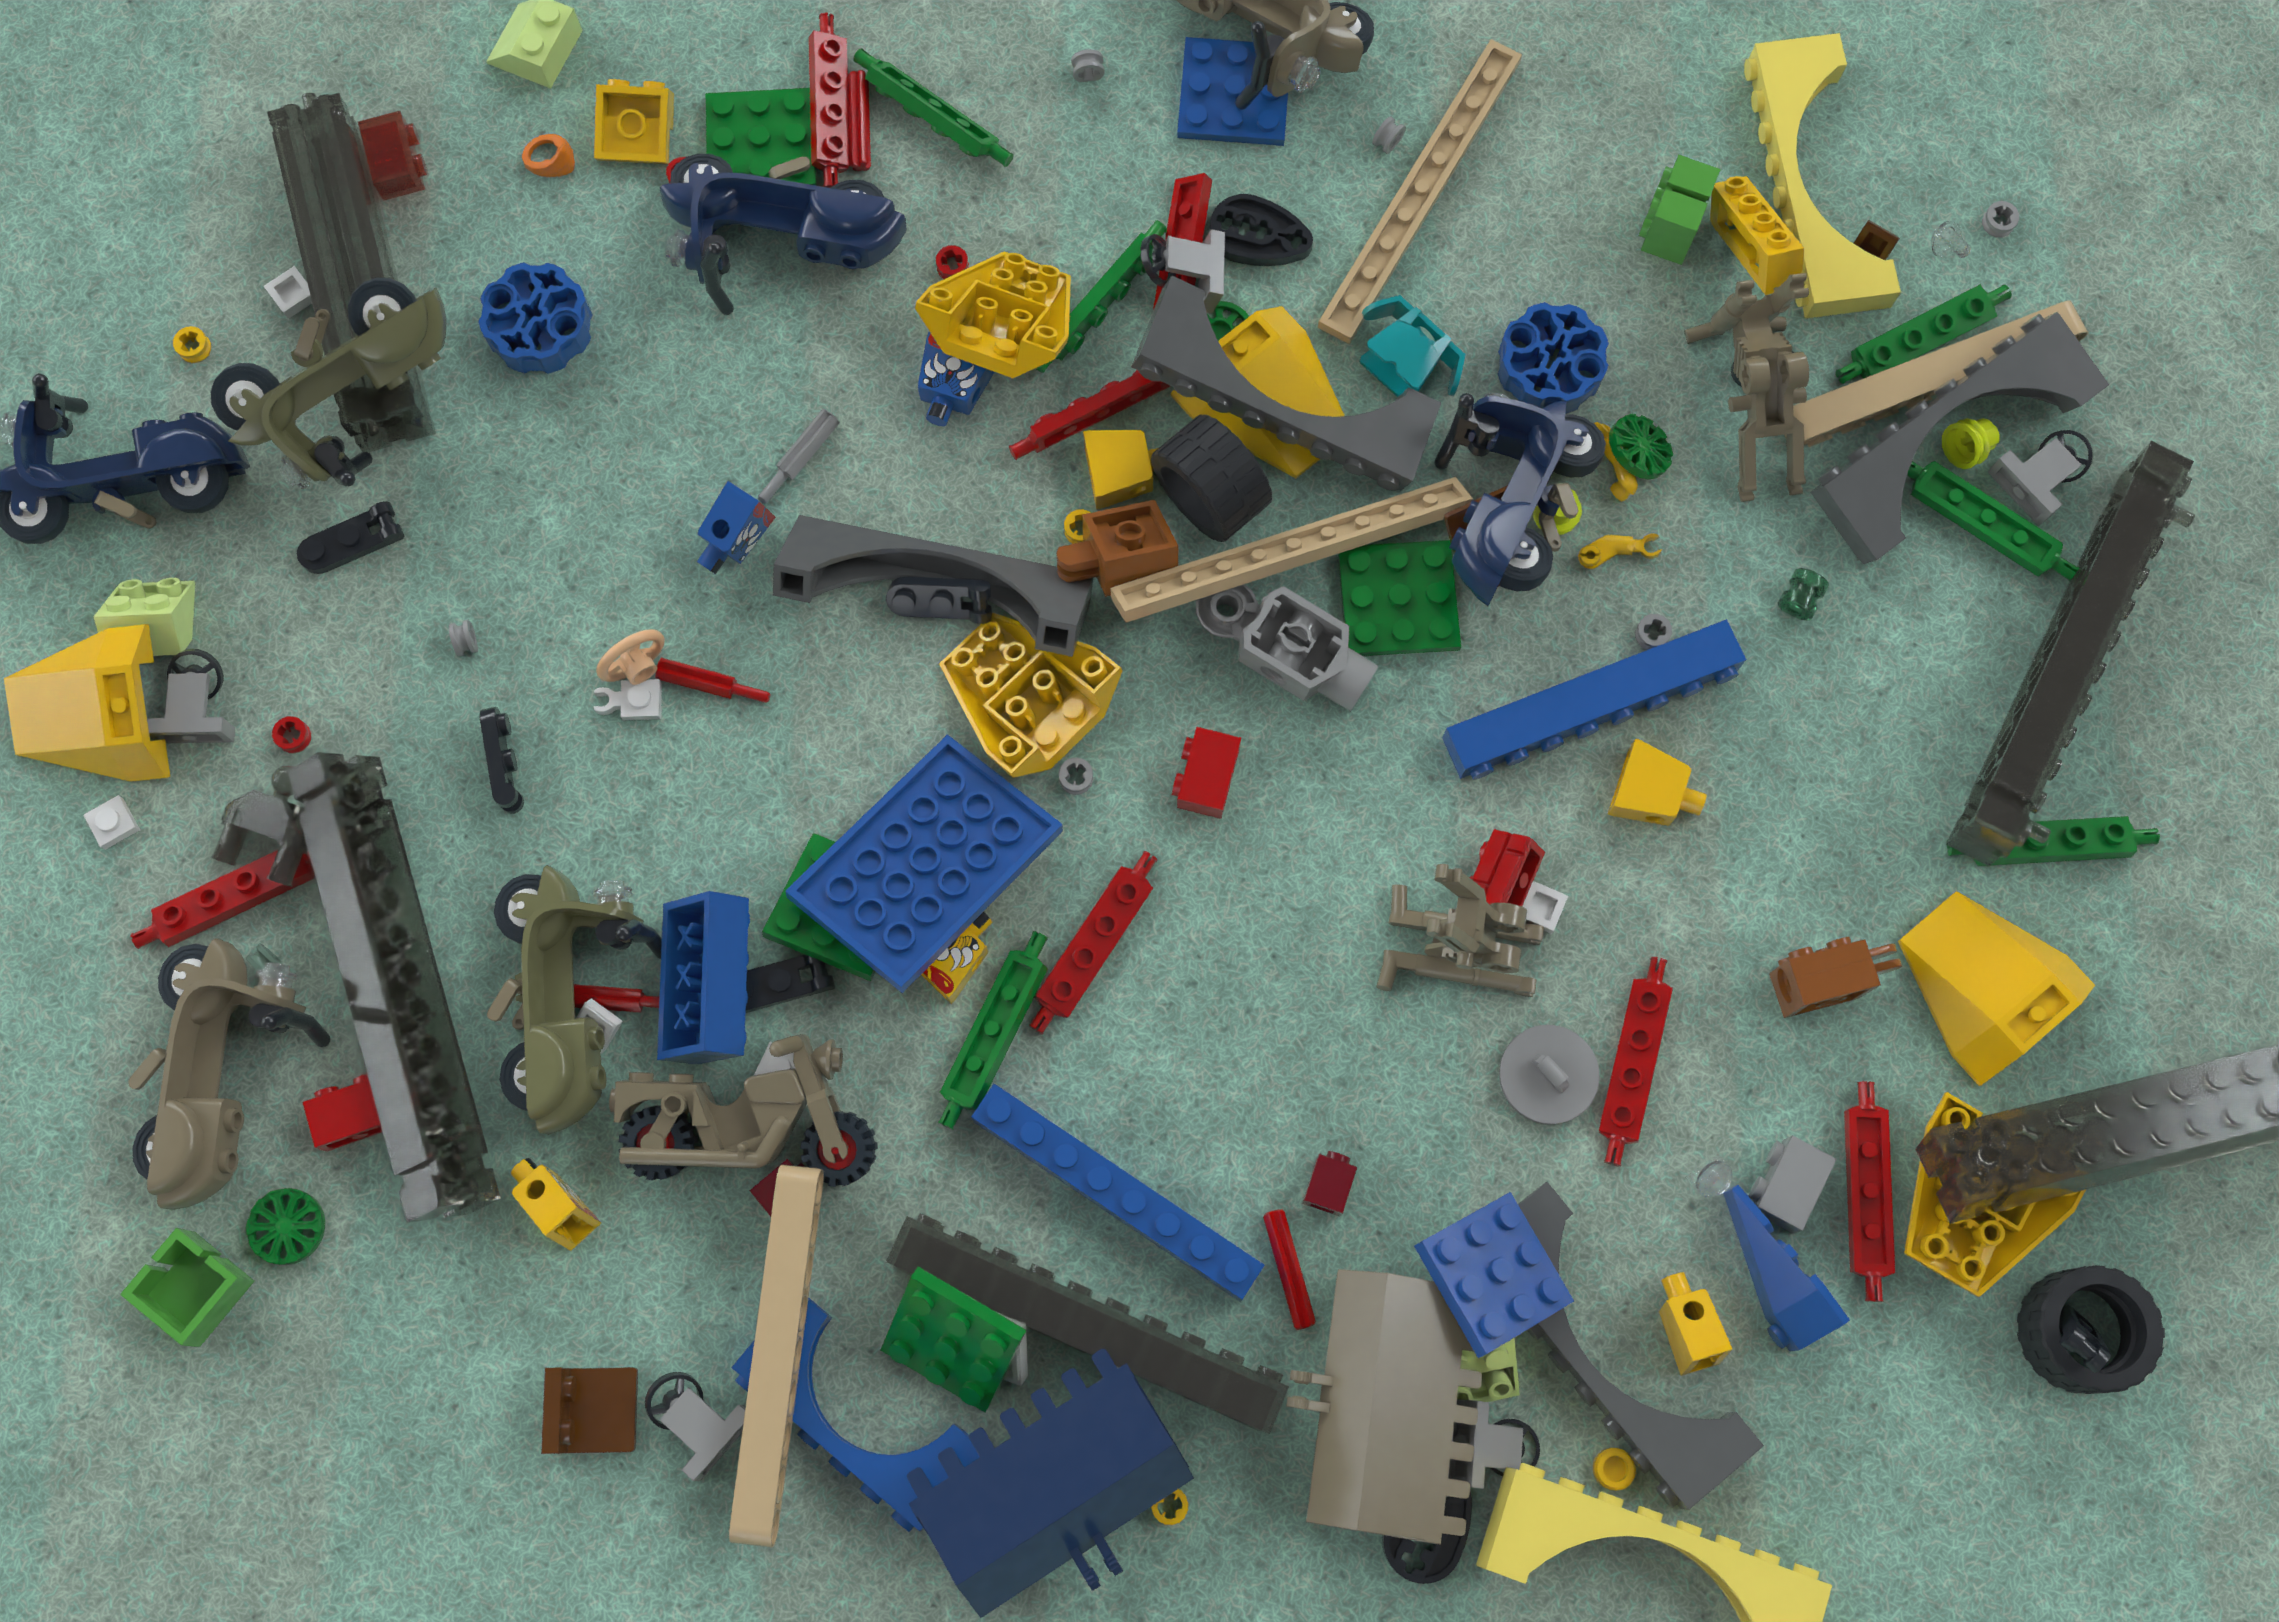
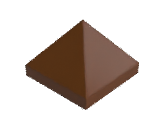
M1868 220L1853 244L1878 258L1886 260L1900 238Z

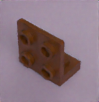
M634 1367L545 1368L541 1454L634 1452L636 1449L638 1369Z

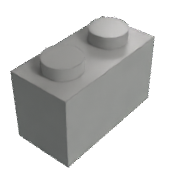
M1793 1135L1784 1139L1782 1143L1776 1141L1766 1158V1162L1771 1164L1765 1178L1761 1176L1757 1178L1750 1190L1749 1198L1754 1200L1755 1205L1770 1222L1792 1234L1803 1231L1837 1159Z

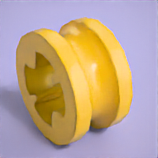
M193 326L180 329L174 336L173 347L186 362L199 363L209 356L211 342L199 328ZM196 338L199 346L195 350L190 347L189 351L185 344L189 340L195 342Z
M1077 509L1066 516L1064 531L1070 543L1083 542V535H1078L1077 530L1073 533L1071 529L1075 528L1076 521L1083 520L1082 514L1091 513L1090 511Z
M1180 1489L1173 1492L1175 1494L1174 1500L1179 1497L1182 1502V1508L1175 1510V1517H1164L1165 1511L1162 1514L1159 1513L1158 1503L1164 1502L1165 1498L1151 1506L1153 1515L1159 1522L1165 1525H1175L1185 1518L1188 1512V1500Z

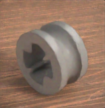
M1086 49L1075 53L1071 58L1073 77L1078 82L1097 81L1104 76L1103 56L1099 51Z
M1392 116L1388 117L1374 135L1372 144L1376 147L1382 145L1383 152L1389 154L1401 141L1406 131V126L1403 124L1396 125L1395 119Z
M1995 202L1984 214L1982 226L1993 237L2002 238L2008 236L2018 224L2019 212L2009 202ZM1997 213L1998 217L2004 215L2007 218L2004 225L2003 221L2000 224L1994 221Z
M1660 614L1645 616L1635 630V638L1638 644L1646 650L1667 643L1672 635V626L1669 620ZM1651 624L1659 627L1657 632H1663V635H1659L1656 640L1649 639L1650 633L1645 634L1644 630L1649 629Z
M469 619L464 620L461 626H457L455 623L449 624L451 643L458 657L464 656L467 650L472 653L478 652L475 631Z
M1078 757L1066 760L1059 769L1060 785L1069 794L1079 795L1087 792L1093 783V770L1090 764ZM1071 768H1076V772H1078L1079 768L1085 771L1083 773L1084 782L1080 785H1076V781H1074L1073 785L1067 782L1069 779L1068 770Z

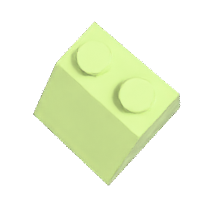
M528 0L519 3L487 59V64L551 89L582 33V28L574 8L554 0Z

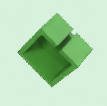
M1679 154L1673 168L1665 167L1638 235L1645 238L1641 251L1682 265L1698 231L1708 204L1706 201H1709L1721 169Z
M175 1228L151 1257L157 1263L173 1265L168 1271L164 1267L145 1264L120 1295L180 1345L200 1347L255 1280L229 1259L220 1257L222 1253L195 1231Z

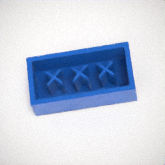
M707 891L663 904L657 1060L703 1064L744 1056L747 1038L745 1013L748 1000L746 980L749 954L747 952L748 927L750 924L749 898Z

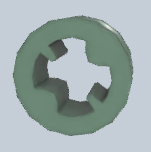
M259 943L256 946V954H249L245 959L264 977L275 979V972L277 970H284L287 966L268 948Z

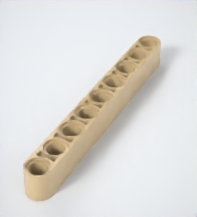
M2070 300L2064 301L1807 400L1805 403L1794 405L1793 415L1804 424V445L1807 444L1808 447L1833 438L1832 434L1847 433L1865 426V421L1873 418L1875 421L1896 414L1901 407L1907 406L1909 409L1923 400L1926 402L1932 400L1931 396L1935 395L1934 391L1953 378L1958 382L1966 376L1963 371L1965 367L1980 357H1983L1985 361L1995 354L1992 347L2010 335L2014 339L2023 333L2020 327L2038 314L2045 318L2058 312L2078 341L2084 339L2088 335V331L2073 303Z
M780 1165L777 1173L730 1520L729 1540L731 1543L774 1547L777 1539L823 1191L824 1174L823 1170L818 1168Z

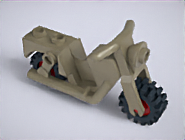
M805 1034L774 1041L769 1047L771 1055L781 1057L794 1052L793 1063L795 1068L754 1075L744 1081L745 1088L742 1094L729 1105H717L710 1086L706 1082H693L694 1074L680 1073L669 1074V1081L653 1080L654 1073L629 1072V1079L615 1082V1088L611 1089L609 1097L610 1112H614V1122L620 1123L630 1120L625 1122L622 1127L625 1130L624 1134L619 1135L618 1142L623 1143V1147L619 1149L620 1164H625L628 1169L633 1168L635 1170L633 1174L638 1177L645 1176L646 1180L666 1179L680 1173L682 1169L688 1166L751 1169L766 1166L774 1162L780 1155L806 1105H808L813 1122L811 1127L807 1128L804 1133L805 1139L801 1141L800 1149H803L801 1160L802 1163L806 1162L809 1168L822 1169L824 1174L823 1182L828 1183V1186H846L866 1175L871 1169V1165L875 1163L877 1157L875 1150L878 1149V1144L874 1141L873 1136L875 1132L873 1128L869 1129L866 1125L868 1122L864 1118L860 1119L856 1117L857 1114L844 1113L840 1110L836 1096L828 1085L826 1078L832 1080L835 1072H841L843 1063L842 1048H836L834 1039H829L814 1049V1051L809 1037ZM662 1099L661 1105L645 1108L634 1113V1110L643 1102ZM688 1113L691 1114L692 1123H689L686 1119L689 1117ZM697 1128L703 1146H694L695 1143H698V1135L694 1136L693 1129Z

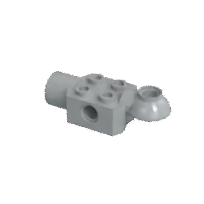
M1245 584L1196 600V615L1201 625L1209 633L1221 638H1233L1239 642V662L1303 701L1317 693H1321L1351 712L1379 667L1348 647L1349 626L1285 586L1268 593L1267 596L1263 597L1260 605L1257 603L1253 591ZM1228 605L1233 608L1235 615L1231 617L1222 616L1216 607Z

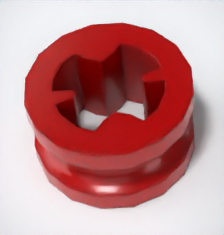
M956 245L943 247L936 255V266L939 276L946 279L969 268L968 256L965 250ZM954 257L956 262H962V264L957 263L958 268L950 270L949 265H943V263L948 264L947 259Z
M287 716L280 719L274 725L272 738L274 743L283 751L299 753L309 745L311 731L299 718ZM294 726L300 733V736L297 740L292 738L293 743H289L283 735L286 730L291 732L290 727Z

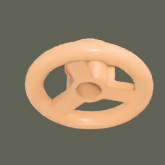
M649 629L636 632L622 639L602 656L596 668L597 676L606 682H615L627 678L632 685L648 680L657 671V666L653 660L663 649L665 643L663 634L658 630ZM653 641L650 648L640 649L641 643Z

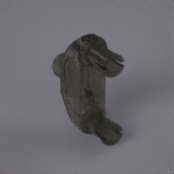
M281 766L271 776V784L274 789L272 796L252 790L233 800L225 807L220 819L224 828L211 858L236 866L247 834H252L254 831L278 840L276 844L280 845L269 875L266 878L292 887V881L303 854L308 855L309 851L311 852L316 835L306 808L288 802L289 797L297 793L303 786L301 772L293 766Z

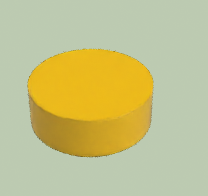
M1607 1448L1599 1452L1595 1457L1593 1474L1596 1481L1602 1487L1618 1491L1627 1488L1633 1482L1636 1475L1635 1462L1628 1455L1629 1453L1625 1450Z

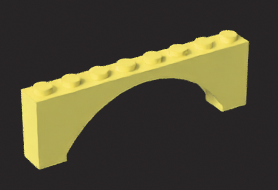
M1840 33L1755 43L1749 59H1746L1744 64L1745 78L1747 81H1752L1754 89L1751 96L1752 109L1755 113L1759 112L1761 120L1758 128L1759 141L1761 144H1766L1768 151L1766 172L1769 177L1773 176L1775 182L1773 203L1776 209H1781L1782 221L1804 247L1802 273H1806L1807 276L1806 281H1804V288L1809 289V295L1805 298L1795 299L1798 307H1803L1805 319L1891 308L1901 293L1894 260L1878 258L1856 246L1836 231L1811 201L1798 169L1796 155L1797 134L1802 115L1813 99L1828 84L1838 83L1847 66Z
M1525 1463L1520 1464L1519 1470L1506 1467L1476 1563L1478 1567L1526 1584L1530 1572L1568 1548L1606 1537L1634 1536L1650 1538L1678 1550L1701 1567L1723 1591L1736 1611L1740 1622H1823L1832 1585L1818 1580L1819 1571L1794 1563L1793 1570L1779 1566L1780 1557L1758 1549H1755L1754 1556L1739 1551L1741 1543L1721 1535H1716L1715 1542L1700 1537L1702 1528L1677 1520L1676 1527L1661 1522L1663 1514L1642 1506H1638L1637 1513L1622 1508L1624 1500L1600 1491L1598 1498L1583 1494L1585 1485L1560 1477L1558 1484L1543 1479L1545 1475L1544 1470Z

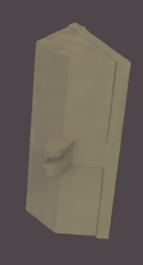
M1338 1269L1325 1374L1321 1375L1291 1370L1290 1380H1293L1295 1383L1322 1385L1320 1402L1308 1400L1306 1397L1292 1396L1287 1397L1286 1407L1320 1413L1306 1522L1441 1544L1442 1533L1457 1536L1465 1534L1466 1520L1444 1516L1446 1496L1463 1499L1469 1497L1470 1483L1468 1481L1448 1479L1450 1459L1467 1462L1473 1460L1474 1446L1452 1442L1454 1422L1468 1425L1477 1424L1478 1410L1472 1407L1456 1405L1458 1386L1479 1389L1481 1387L1482 1374L1478 1371L1460 1368L1462 1350L1472 1352L1474 1350L1434 1281L1392 1273Z

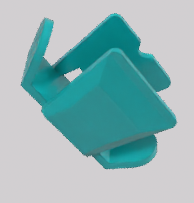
M1401 295L1376 301L1362 310V316L1365 320H1376L1388 316H1393L1397 320L1368 340L1367 347L1370 350L1363 354L1359 360L1363 367L1398 397L1408 387L1419 391L1439 360H1441L1452 370L1447 394L1449 396L1455 395L1461 379L1466 354L1451 341L1447 334L1426 317L1420 309L1414 308ZM1420 326L1431 333V335L1434 338V341L1429 339L1422 332Z

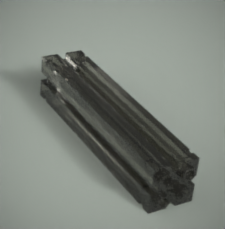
M309 92L302 95L304 109H301L296 104H286L278 109L267 111L269 123L273 128V140L314 313L316 314L320 309H326L330 313V320L322 341L324 355L357 335L348 320V303L352 293L362 283L371 279L391 278L398 281L367 152L363 144L364 140L361 129L354 117H350L349 109L340 93L324 94L317 97L315 93ZM418 365L405 372L409 379L392 390H389L386 385L377 389L367 374L334 394L335 402L339 407L340 423L350 437L354 436L355 443L362 452H372L393 446L392 442L406 439L408 442L436 434L434 423L430 416L431 411L421 370Z

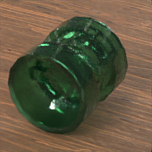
M1798 568L1795 569L1789 580V590H1785L1777 603L1782 611L1799 620L1808 621L1818 609L1817 599L1824 597L1829 588V583L1822 575L1815 571Z

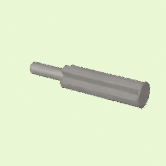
M822 409L777 463L778 472L758 495L760 502L767 503L787 478L793 480L840 422L832 413Z

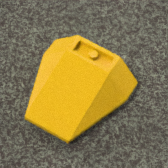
M1001 252L929 286L916 301L915 309L943 353L1010 378H1015L1054 360L1066 345L1069 336L1071 275L1060 272L1054 266L1041 265L1029 261L1018 253Z
M1282 306L1254 312L1218 341L1235 368L1267 397L1284 406L1308 414L1331 417L1345 416L1307 332ZM1175 390L1171 392V397L1192 420L1198 415H1208L1217 419L1224 426L1228 427L1254 456L1295 479L1320 460L1313 456L1309 449L1298 444L1284 443L1276 437V434L1263 428H1252L1246 425L1242 418L1229 412H1217L1210 408L1207 402L1197 397H1186Z
M992 613V620L990 622L980 624L939 665L990 759L1013 778L1052 769L1105 717L1123 671L1119 665L1096 647L1079 641L1077 642L1073 657L1035 649L1036 641L1019 621Z
M149 624L107 628L5 677L4 684L15 755L130 782L171 777L165 739L150 741L139 664L154 663Z
M1957 891L1898 940L1900 948L1951 1056L1978 1086L1983 1085L2024 1055L2081 1005L2095 987V984L2068 955Z
M1945 1092L1925 1127L1904 1254L1974 1296L1980 1297L2075 1212L2093 1177L2058 1156L2044 1157L1982 1121L1980 1119L1983 1115L1981 1111Z

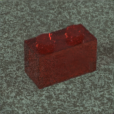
M400 110L358 121L373 185L383 201L425 190L423 176L428 175V170L422 154H416L415 145L420 144V139L414 123L407 124Z

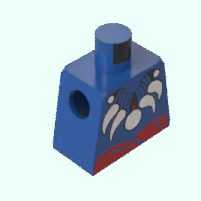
M928 332L918 391L921 401L931 403L926 419L934 425L944 427L948 423L952 410L970 415L995 372L943 353L930 332Z
M727 481L698 530V535L709 544L697 560V563L715 575L727 557L741 564L776 517L760 501Z

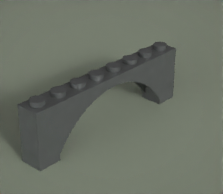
M1174 276L1170 277L1160 293L1131 366L1138 370L1144 378L1169 384L1174 387L1177 393L1186 397H1197L1207 402L1209 407L1217 412H1229L1242 418V421L1252 428H1263L1276 434V437L1284 443L1298 444L1309 449L1310 453L1319 459L1332 460L1343 465V468L1351 474L1365 475L1376 480L1377 484L1383 489L1401 491L1414 480L1441 402L1408 387L1393 403L1371 412L1352 416H1318L1284 406L1255 388L1226 356L1216 339L1203 302L1206 291Z
M2058 312L2045 318L2038 314L2020 327L2023 331L2021 335L2015 339L2010 335L1992 347L1995 353L1986 361L1983 357H1980L1963 369L1966 376L1958 382L1953 378L1934 391L1937 396L1928 404L1923 400L1905 413L1908 417L1906 421L1899 426L1896 422L1888 425L1876 434L1879 439L1878 442L1870 448L1867 444L1860 446L1847 456L1850 463L1842 469H1839L1836 465L1818 478L1821 484L1810 493L1863 564L1878 560L1906 539L1901 531V504L1909 467L1925 436L1949 411L1968 400L1986 396L2009 395L2038 399L2058 406L2062 413L2081 407L2109 386L2107 380Z
M803 515L798 516L773 565V596L810 603L813 597L847 585L878 580H895L899 577L985 580L990 583L991 597L987 600L1004 609L1020 622L1036 641L1035 649L1072 657L1089 609L1093 578L1070 583L1062 580L1058 576L1056 566Z
M1545 1182L1518 1205L1559 1274L1561 1239L1565 1222L1573 1215V1212L1551 1185ZM1564 1308L1527 1330L1534 1339L1538 1340L1542 1337L1552 1349L1548 1353L1551 1361L1562 1373L1570 1371L1578 1381L1574 1388L1579 1396L1590 1407L1594 1404L1599 1407L1606 1416L1601 1420L1605 1428L1616 1440H1619L1621 1437L1624 1438L1632 1448L1628 1455L1640 1471L1644 1474L1650 1471L1660 1483L1656 1487L1657 1492L1671 1508L1678 1505L1680 1509L1690 1510L1764 1446L1737 1412H1727L1720 1419L1682 1417L1644 1405L1620 1391L1606 1380L1582 1351L1570 1328Z

